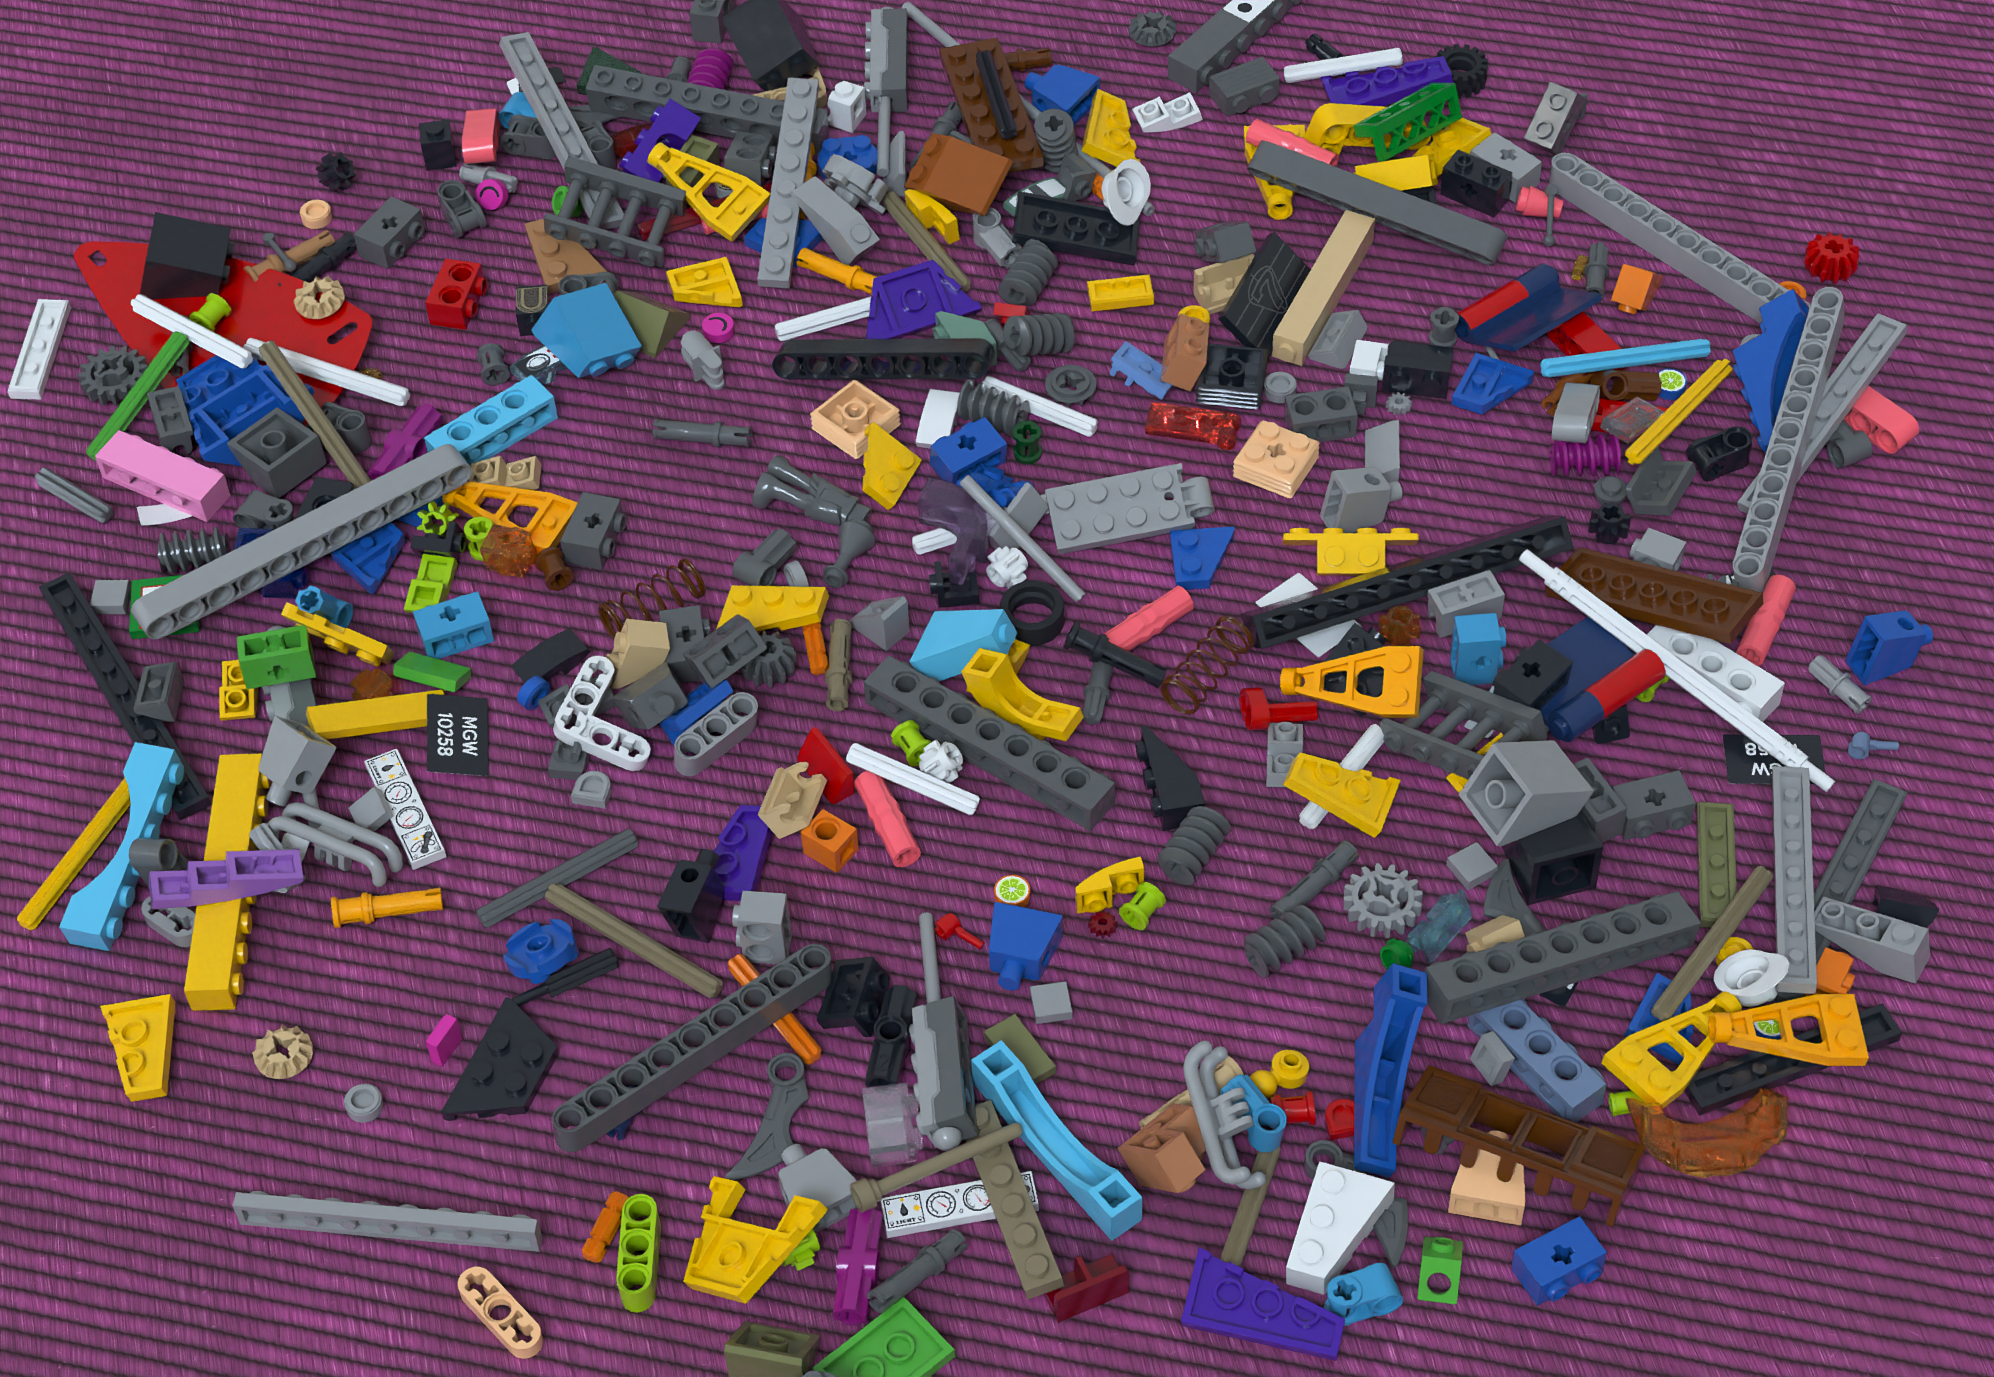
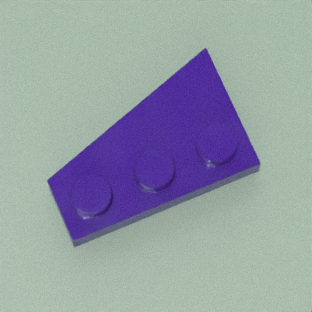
M740 805L718 837L720 842L713 852L720 857L715 871L725 886L722 900L741 901L743 891H757L772 836L771 829L758 816L761 806Z

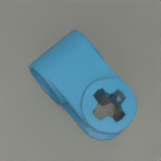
M1375 1263L1364 1269L1332 1278L1327 1286L1326 1293L1328 1299L1325 1301L1324 1309L1344 1318V1326H1348L1374 1316L1389 1314L1398 1309L1404 1300L1388 1266L1385 1263Z

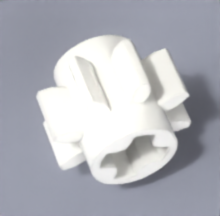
M1005 546L1001 549L999 547L988 556L992 563L988 565L986 571L990 580L998 587L1006 586L1009 589L1011 586L1027 579L1023 572L1027 569L1028 562L1023 553L1017 548L1009 549Z
M934 740L923 748L925 752L919 756L921 759L919 767L922 772L947 783H951L959 777L958 772L963 769L961 766L963 757L954 744L945 741L940 745L937 740Z

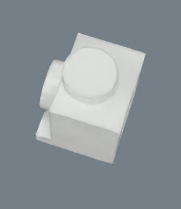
M842 81L835 85V91L831 92L827 103L828 108H830L828 125L851 133L854 132L867 114L864 87L847 81Z
M1356 340L1350 374L1377 376L1378 381H1383L1385 356L1388 355L1389 344Z

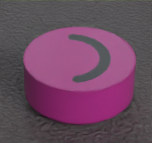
M486 179L478 185L476 198L484 209H500L508 200V190L501 180Z
M725 313L708 315L702 322L703 336L712 343L728 341L734 335L733 319Z

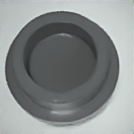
M1606 476L1600 478L1595 483L1594 495L1601 505H1604V503L1620 505L1627 497V485L1620 478Z

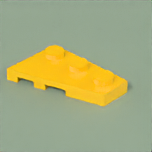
M732 585L716 629L737 614L748 619L758 634L759 631L775 627L783 631L821 622L829 594L826 587Z

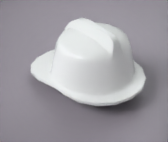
M1133 159L1125 160L1115 170L1109 172L1102 182L1103 203L1109 208L1113 217L1120 224L1126 226L1134 224L1148 200L1151 183L1145 167L1139 161Z
M1752 949L1739 951L1720 963L1714 974V982L1716 987L1722 992L1726 991L1734 995L1742 1006H1759L1776 998L1777 984L1787 974L1790 963L1787 957L1780 954Z

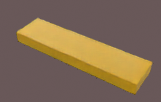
M442 689L307 707L306 717L310 729L326 740L427 726V694L444 695Z

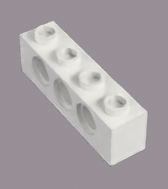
M1658 625L1647 634L1760 721L1764 722L1780 705L1785 682L1719 642Z

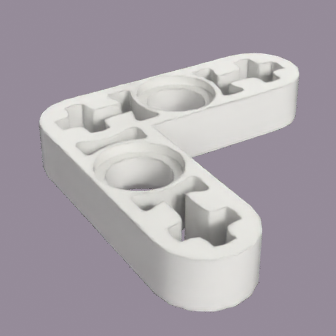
M592 656L584 662L556 715L553 727L554 734L557 739L568 745L573 746L574 742H579L582 746V751L626 770L639 771L647 765L651 750L649 743L641 736L594 717L611 685L614 666L606 657ZM597 669L603 671V674L598 676L595 685L590 683L592 674ZM585 693L592 697L593 702L589 705H581L576 702L574 697L577 694ZM572 714H575L577 716L575 726L571 727L570 730L564 728L570 722ZM603 733L610 737L611 743L604 746L598 745L592 737L595 734ZM617 741L622 742L619 751H615ZM633 749L639 751V754H636L635 757L629 756V752L631 753Z

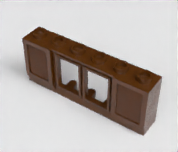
M1428 1065L1400 1111L1392 1142L1400 1145L1412 1124H1416L1428 1129L1423 1147L1429 1154L1438 1152L1445 1135L1464 1143L1460 1163L1466 1168H1472L1475 1165L1480 1149L1500 1156L1501 1159L1496 1175L1502 1182L1511 1180L1518 1163L1538 1171L1533 1189L1539 1196H1546L1548 1194L1554 1177L1574 1184L1575 1188L1570 1203L1576 1210H1583L1586 1207L1591 1191L1611 1198L1613 1200L1606 1220V1225L1611 1227L1614 1226L1637 1179L1646 1146L1594 1126L1590 1128L1486 1090L1482 1088V1084ZM1475 1122H1478L1513 1137L1511 1141H1507L1475 1129L1472 1126ZM1528 1141L1565 1156L1560 1161L1523 1146Z

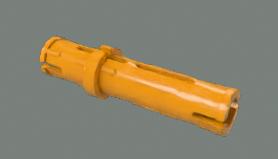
M806 247L799 252L797 258L804 261L798 260L797 266L841 282L850 290L858 289L871 294L872 282L877 276L865 272L862 267L858 265L849 266Z

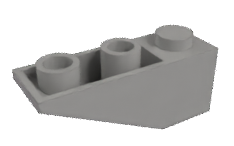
M1827 897L1822 898L1814 912L1815 931L1878 972L1916 984L1930 958L1928 928Z

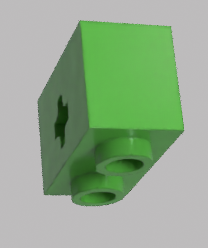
M296 626L237 636L238 660L247 689L316 678L314 653L307 627Z

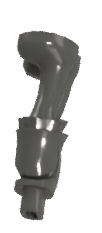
M782 455L773 457L768 465V471L761 474L752 499L753 506L759 509L768 508L774 499L782 500L804 511V516L811 517V520L839 526L852 519H861L867 522L872 513V508L861 504L860 498L835 486L823 476L819 478L815 472L812 477L807 476L792 467L790 461ZM785 483H789V484H792V485H794V486H797V487H799V488H801V489H803V490L809 492V494L803 493V492H801V491H799V490H797V489H795V488H793V487H791V486H789V485H787V484H785Z

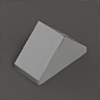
M904 596L872 601L850 619L849 622L854 629L887 652L910 632L908 602Z

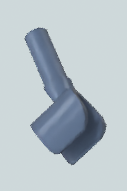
M1858 732L1853 736L1852 742L1849 743L1848 755L1853 759H1864L1869 755V750H1898L1899 743L1870 740V736L1867 733Z

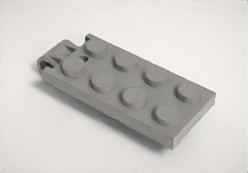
M1179 463L1045 489L1058 555L1167 534L1173 530L1192 529L1195 526L1194 518H1203L1215 511L1209 481L1206 477H1194L1183 482L1181 476L1183 468L1182 464ZM1167 497L1173 498V500H1165V499H1166Z

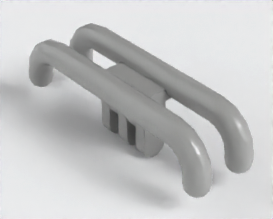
M295 802L289 804L283 810L282 816L274 817L267 823L277 838L279 837V831L282 830L314 843V857L316 860L323 862L326 859L328 865L335 867L338 864V868L345 872L350 869L352 860L364 864L370 870L372 882L376 887H382L386 883L385 867L375 854L354 845V840L381 850L386 855L388 867L392 872L397 873L403 867L402 855L392 840L305 803ZM296 816H299L321 826L315 829L295 819Z
M1201 1041L1193 1046L1186 1055L1183 1071L1210 1166L1215 1176L1223 1183L1237 1185L1239 1188L1247 1190L1259 1188L1266 1182L1265 1174L1260 1171L1251 1174L1247 1167H1241L1232 1138L1233 1135L1254 1125L1252 1116L1237 1118L1249 1112L1250 1109L1247 1102H1239L1233 1105V1103L1245 1098L1243 1088H1235L1219 1095L1214 1079V1070L1220 1062L1227 1058L1228 1051L1222 1046L1213 1049L1209 1041ZM1203 1059L1200 1065V1069L1198 1070L1199 1063Z

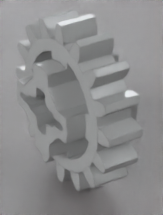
M1376 863L1375 871L1372 872L1365 866L1362 867L1361 877L1352 874L1350 885H1345L1343 910L1348 911L1347 920L1349 922L1358 920V931H1362L1366 927L1370 928V936L1375 937L1378 931H1383L1386 938H1390L1391 930H1396L1400 935L1404 934L1405 924L1414 927L1416 917L1421 915L1423 893L1417 890V879L1407 881L1408 871L1404 870L1397 874L1395 873V865L1392 864L1388 870H1382L1380 863ZM1363 891H1365V893H1363L1362 899L1359 900V896L1362 894ZM1406 901L1407 904H1406V906L1403 908V902Z

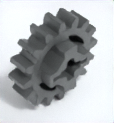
M114 345L110 347L108 352L98 349L99 355L97 357L88 355L89 364L80 365L82 371L78 373L80 386L83 394L88 395L91 402L99 398L102 406L108 401H112L113 405L117 406L119 400L126 397L148 367L145 357L140 356L137 349L129 353L128 347L125 345L120 351L116 350Z

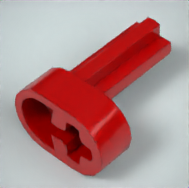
M1262 688L1241 689L1239 698L1240 712L1247 730H1266L1269 723L1315 721L1318 719L1316 701L1268 704Z

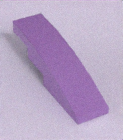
M299 849L226 851L225 860L188 861L187 870L150 871L149 873L152 909L190 907L232 901L268 893L303 882Z

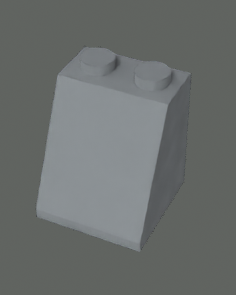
M1554 740L1493 743L1458 795L1497 846H1503L1576 817L1594 790Z

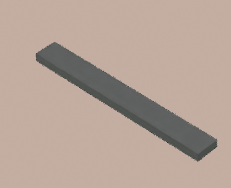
M1873 779L1814 892V912L1823 897L1852 905L1906 800L1908 792ZM1815 931L1817 966L1825 947L1830 948L1832 941ZM1777 992L1774 1001L1779 1003L1805 996V993Z

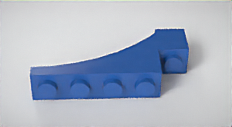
M1794 289L1761 306L1759 310L1763 321L1759 324L1763 334L1733 350L1736 360L1733 368L1738 378L1744 384L1741 392L1746 402L1752 408L1749 416L1754 426L1760 432L1757 440L1765 453L1809 312L1807 303Z
M1392 963L1374 986L1373 1019L1355 1041L1354 1169L1390 1178L1396 1171L1397 1145L1392 1142L1400 1115L1402 1094L1413 1043L1424 1007L1427 1005L1426 972Z

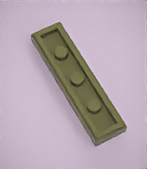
M1697 802L1696 835L1699 920L1701 922L1700 927L1711 928L1737 894L1734 804Z

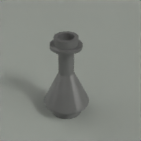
M852 519L839 526L840 554L834 565H828L823 570V579L829 586L840 588L842 585H845L849 580L845 571L851 560L875 546L873 528L866 521Z

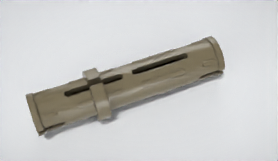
M836 619L834 623H830L829 669L825 672V683L828 688L826 706L830 710L837 712L843 711L844 708L848 707V687L852 683V673L849 668L852 625L845 619Z

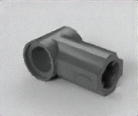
M1844 419L1826 443L1829 459L1838 469L1870 458L1872 455V444L1867 434L1861 430L1854 432Z
M781 528L777 531L773 530L752 553L744 551L738 556L732 569L733 577L749 586H771L776 578L777 570L797 550L796 542L785 530Z

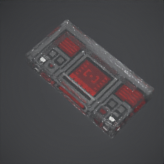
M1636 397L1604 417L1600 428L1629 443L1643 434L1664 412L1645 400Z

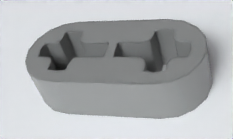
M151 897L146 898L141 907L146 924L177 946H191L195 913L187 907L157 909L159 911L165 909L168 915L166 917L160 912L153 913L156 909H152ZM177 924H180L184 928H189L191 926V929L189 931L185 929L179 931Z

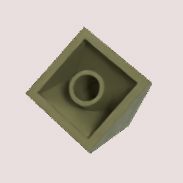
M619 290L615 292L614 298L642 345L639 352L653 358L659 356L690 319L689 313L640 293Z
M744 1321L725 1343L724 1355L729 1377H801L807 1372L812 1371L821 1335Z

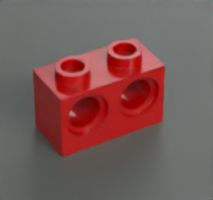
M445 258L425 302L430 325L467 329L471 318H474L477 314L480 297L484 296L487 291V278L483 276L481 263Z

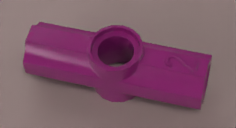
M423 403L422 406L416 408L401 429L394 428L389 432L385 440L383 453L368 471L371 481L426 454L427 448L424 437L438 429L443 423L442 414L434 406Z
M857 1208L850 1209L844 1246L839 1248L836 1268L838 1285L833 1316L834 1319L841 1321L844 1325L858 1326L860 1323L867 1322L870 1307L869 1301L871 1300L867 1299V1293L872 1290L873 1284H877L880 1269V1249L878 1248L883 1214L874 1208L863 1213Z

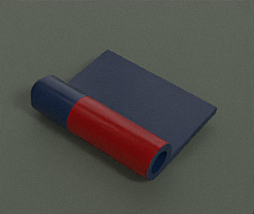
M1541 263L1458 311L1459 323L1455 328V332L1458 338L1466 343L1515 352L1602 300V297L1598 293L1561 288L1559 275L1555 268Z
M1586 617L1547 644L1572 661L1573 665L1568 684L1540 710L1544 724L1556 739L1572 742L1662 680L1666 675L1662 660L1655 652L1649 649H1643L1636 655L1633 654L1615 636L1591 618Z

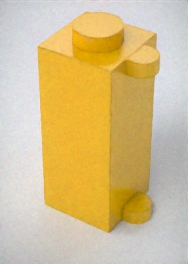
M1434 153L1355 166L1356 172H1353L1356 175L1399 191L1438 184V168L1434 159Z

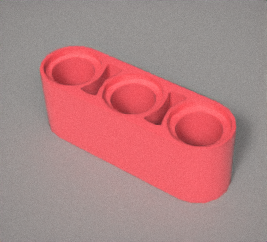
M497 108L466 110L462 135V151L465 164L496 162L500 136Z
M1870 386L1866 388L1844 418L1854 431H1863L1869 437L1870 442L1891 454L1896 453L1919 434L1918 422L1911 414Z

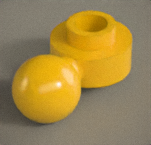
M1282 1050L1274 1055L1270 1072L1266 1070L1255 1071L1250 1075V1079L1265 1098L1269 1099L1275 1094L1277 1085L1287 1089L1302 1086L1307 1079L1309 1062L1298 1051Z

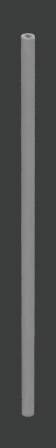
M908 1L903 4L902 8H907V15L943 46L961 45L911 2ZM1019 94L1027 116L1035 122L1037 116L1042 112ZM1076 141L1078 157L1093 168L1101 177L1105 178L1111 170L1100 160L1082 152V145ZM1147 201L1141 212L1146 216H1150L1153 214L1155 207Z

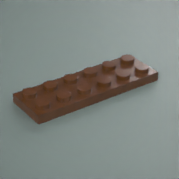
M998 38L984 39L939 49L941 63L971 144L1013 161L1008 173L1044 166L1041 149ZM987 49L992 53L1016 125L1017 135L1013 139L1008 138L1004 140L1000 137L976 63V53L978 51L983 52Z
M1578 547L1560 568L1565 574L1621 616L1729 644L1734 641L1764 604L1762 592ZM1545 585L1547 597L1568 602Z

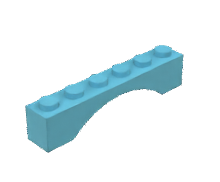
M134 743L123 770L131 801L130 820L127 831L116 855L104 871L90 884L72 895L59 926L69 944L110 951L114 939H118L123 925L122 919L126 909L133 904L135 887L140 877L129 861L130 846L137 838L159 839L160 824L164 815L169 813L175 787L181 783L184 776V766L175 749Z
M1002 1040L971 1060L973 1085L988 1101H992L996 1111L1009 1125L1018 1123L1022 1126L1023 1133L1020 1138L1111 1241L1142 1221V1196L1117 1169L1102 1162L1074 1137L1046 1102L1025 1066Z

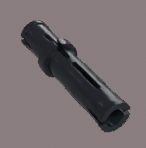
M345 233L328 247H321L317 255L289 275L311 283L315 276L319 277L329 269L334 270L339 266L341 260L357 250L356 244L353 245L355 238L350 233Z

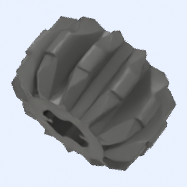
M763 630L760 637L767 646V649L741 667V671L745 680L753 681L757 688L763 683H767L771 689L774 682L785 684L786 676H793L797 657L789 637L781 638L778 631L770 636Z

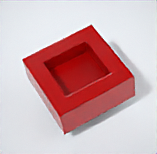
M995 302L993 315L998 320H1001V325H1005L1007 319L1011 316L1030 315L1031 311L1026 306Z

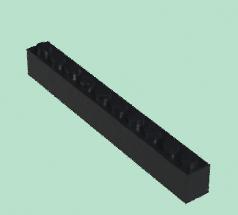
M1548 515L1241 613L1243 624L1253 636V647L1264 649L1428 596L1427 592L1429 589L1488 570L1492 574H1496L1524 565L1519 558L1527 549L1540 559L1574 549L1566 517Z

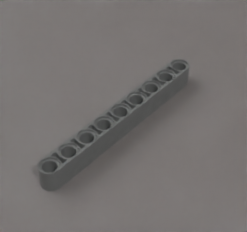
M1260 141L1247 167V170L1252 175L1343 211L1349 210L1375 218V223L1489 266L1495 265L1508 238V235L1497 227L1268 141Z
M809 944L560 1105L552 1115L554 1134L558 1147L567 1152L582 1150L825 990L832 981L831 955L829 950L820 944ZM669 1065L668 1067L660 1068V1066ZM632 1085H638V1087L628 1088ZM604 1105L608 1106V1107L601 1108V1109L597 1108V1107H599V1106H604ZM569 1126H577L573 1129H565Z

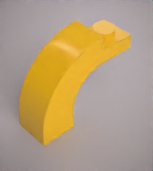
M979 648L961 671L968 689L983 709L988 708L1008 723L1019 725L1026 733L1038 740L1050 737L1067 741L1084 718L1080 707L1045 699L1028 689L1015 674L1008 654Z

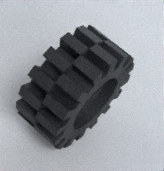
M1454 44V49L1446 46L1444 51L1440 49L1437 52V56H1435H1444L1452 73L1453 82L1456 84L1458 99H1461V94H1465L1466 98H1470L1472 92L1475 95L1479 94L1480 89L1483 90L1485 88L1487 80L1488 59L1485 58L1483 52L1478 54V48L1474 47L1470 50V45L1464 44V48H1460L1459 44ZM1454 70H1463L1466 72H1456Z

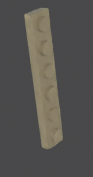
M991 1100L975 1105L978 1136L966 1139V1143L1002 1128ZM1008 1142L972 1157L1027 1300L1064 1287L1062 1276Z

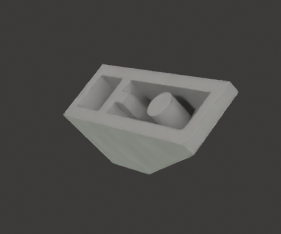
M816 176L791 191V196L842 263L849 266L867 255L880 240L863 216Z

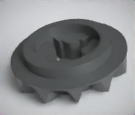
M1149 10L1147 14L1138 12L1137 17L1130 20L1129 35L1140 45L1150 47L1161 46L1171 41L1176 33V23L1173 22L1172 16H1164L1162 11L1152 13Z
M1060 366L1052 370L1046 377L1045 389L1047 397L1053 398L1054 402L1058 404L1064 402L1067 407L1071 403H1077L1082 406L1084 400H1092L1093 393L1096 391V378L1091 371L1082 366ZM1065 381H1067L1068 385L1076 387V390L1071 391L1070 388H1065Z

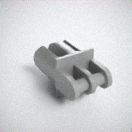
M695 330L687 331L681 340V355L693 370L694 381L703 379L711 389H722L725 382L723 379L720 346L713 347L700 332Z

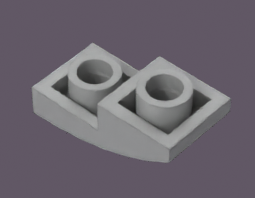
M1290 722L1269 723L1266 787H1286L1283 783L1292 761L1299 752L1303 753V724H1293Z

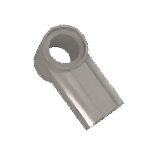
M989 207L985 216L973 214L974 243L978 247L985 248L1000 266L1010 268L1022 247L1020 244L1012 243V235L1001 223L1000 213L996 209Z

